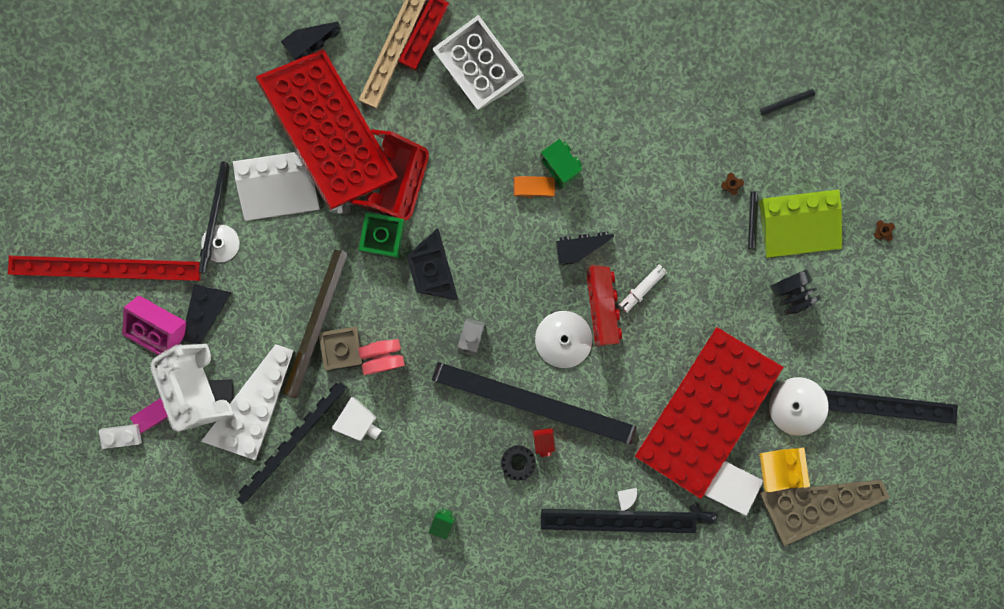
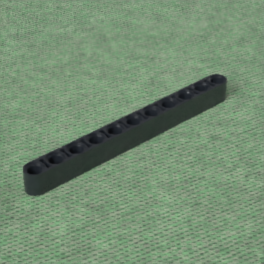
M437 362L432 376L433 381L630 445L637 426Z

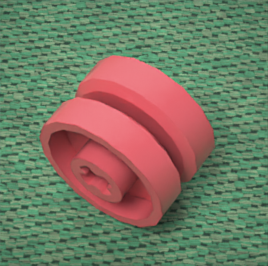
M399 339L378 341L358 348L361 359L372 358L373 360L362 365L363 375L405 366L403 356H390V354L401 350Z

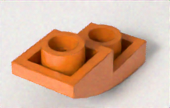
M539 176L514 177V196L553 198L555 196V178Z

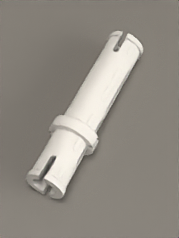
M658 264L618 304L621 309H624L625 313H628L637 302H641L643 300L642 297L667 274L664 268L661 269V265Z

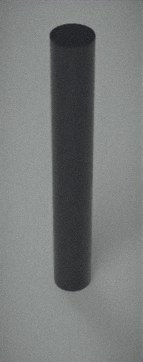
M813 89L807 90L763 107L759 111L761 116L813 97L815 92Z
M757 191L750 192L748 249L756 248Z

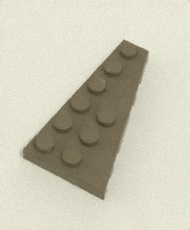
M882 480L759 492L783 546L890 498Z

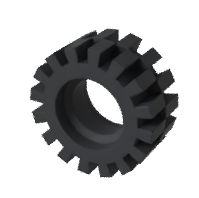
M515 445L504 452L501 459V467L504 474L510 479L516 481L525 480L535 470L536 460L530 449L522 445ZM520 455L525 458L526 466L524 469L515 470L512 468L511 460L514 456Z

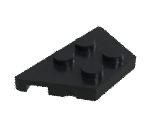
M435 229L431 235L406 255L415 289L420 294L458 300L439 229Z

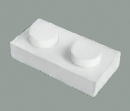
M139 424L102 428L99 430L102 449L139 445L142 443Z

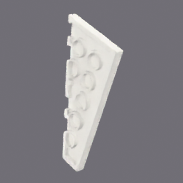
M275 344L230 403L233 415L216 421L201 442L257 460L294 350Z

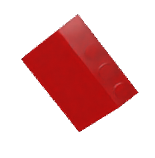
M589 266L586 270L595 347L620 344L619 340H622V330L617 326V321H620L619 309H615L617 292L612 287V283H615L614 271H610V267Z

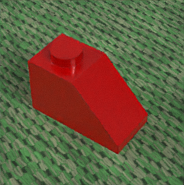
M553 429L532 430L535 453L540 454V457L551 456V452H555Z

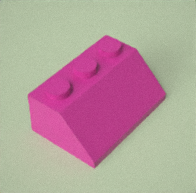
M139 295L124 307L122 335L157 355L180 345L185 336L186 321Z

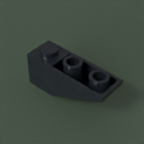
M336 21L297 29L284 38L281 43L293 59L298 60L310 55L314 50L318 51L323 48L325 42L329 38H335L342 28L339 22Z
M599 232L597 236L590 237V234L578 235L576 239H571V236L560 237V241H556L558 266L580 262L612 240L614 234Z

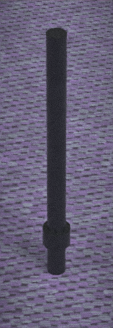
M221 161L204 246L200 251L199 273L206 274L208 261L212 256L211 246L228 163Z

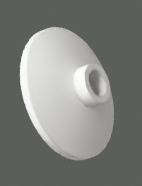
M216 225L210 260L226 262L237 254L239 237L231 227ZM206 232L204 233L201 241L202 249L204 246ZM221 239L222 244L217 246L216 241Z

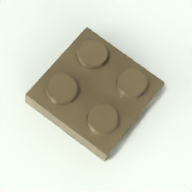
M357 326L320 332L319 340L324 371L363 365V360L359 357L358 353L360 341Z

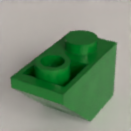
M446 508L438 509L428 533L447 540L456 517L452 515L453 511Z

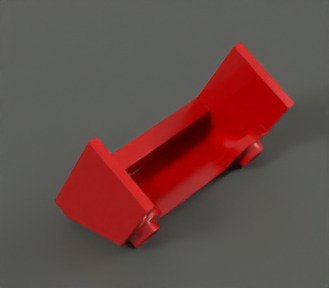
M371 129L370 133L383 138L381 149L385 156L390 158L389 162L398 178L382 186L380 193H369L365 201L352 199L349 203L375 213L408 220L413 214L428 163L429 152L427 148L393 131Z

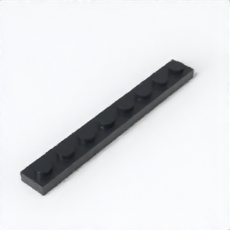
M336 382L329 389L330 394L327 398L322 397L316 404L318 408L313 413L310 411L304 417V424L301 427L297 426L290 433L292 437L289 441H283L277 448L279 452L275 456L271 455L265 461L266 467L262 471L258 470L251 477L253 481L249 486L244 485L238 492L240 496L237 498L241 504H245L345 392L348 388L345 383L340 382L338 384Z
M823 390L828 399V410L956 424L958 405Z
M541 509L540 528L541 530L696 533L697 514L696 512Z

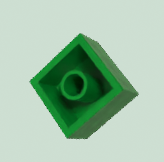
M559 138L541 151L540 160L563 189L580 177L583 165L578 157L574 158L570 153L571 148L567 142H562Z
M366 212L359 251L361 253L399 259L405 227L404 219Z

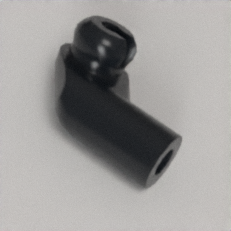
M697 502L689 506L692 512H696L698 522L711 525L717 520L715 512H703Z

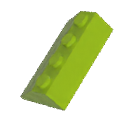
M839 189L763 198L758 202L766 258L842 249V205Z

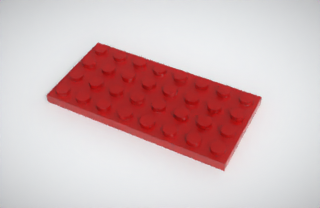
M324 49L256 76L255 80L330 210L397 180L398 176L376 138L370 133L369 126Z
M716 327L635 457L702 499L784 367Z

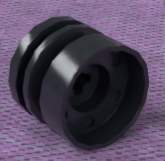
M808 269L770 286L775 297H785V300L778 304L779 307L786 304L789 305V308L782 311L784 316L804 311L821 300L820 294L814 297L810 296L811 293L817 291L816 287L806 288V285L813 281Z

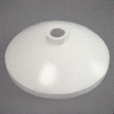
M558 311L545 317L539 324L535 335V344L539 355L545 362L557 368H570L580 364L588 356L592 347V332L587 322L578 314L570 311ZM561 336H567L568 341L566 343H563L561 341Z
M800 377L790 378L781 382L772 392L769 401V411L772 420L782 431L797 436L807 435L819 429L825 422L828 414V399L823 389L814 381ZM796 402L800 404L798 410L793 408V404Z

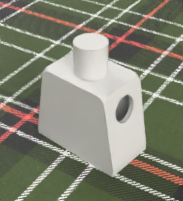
M351 397L332 427L333 430L360 441L364 439L366 434L376 440L382 431L373 425L377 417L355 397Z

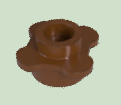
M729 173L725 182L721 183V188L734 196L738 194V189L744 185V181L735 177L734 173Z
M882 220L877 221L874 237L876 239H885L886 241L892 240V231L895 229V225L893 223H884Z

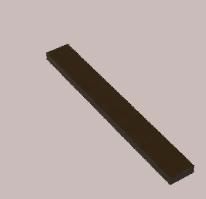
M334 249L283 393L289 397L296 399L348 255L344 251Z

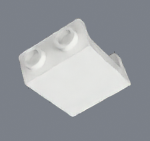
M724 462L704 495L747 516L763 480Z

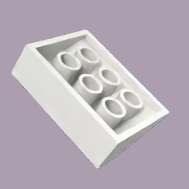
M479 15L432 49L477 110L508 93L524 81L522 72Z
M297 152L233 161L235 181L244 221L320 210L317 187Z

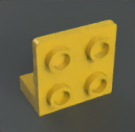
M790 448L760 453L765 492L810 487L804 448Z

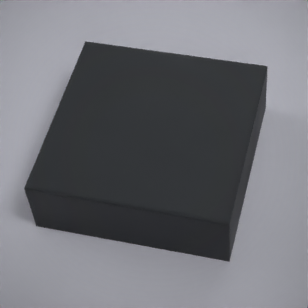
M232 379L209 380V386L215 402L219 400H226L227 402L233 400Z

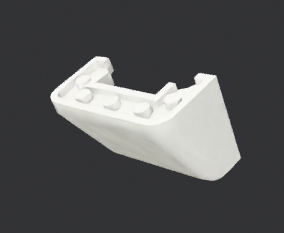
M207 344L177 345L152 360V374L171 426L176 431L205 425L233 415L231 406L226 400L215 402L203 369L211 360V353Z

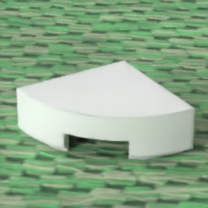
M637 488L617 491L621 511L633 505L637 497Z

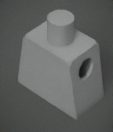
M470 318L465 320L457 353L476 358L485 326L484 322Z

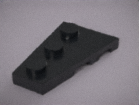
M194 284L186 316L185 336L182 340L202 344L232 292Z

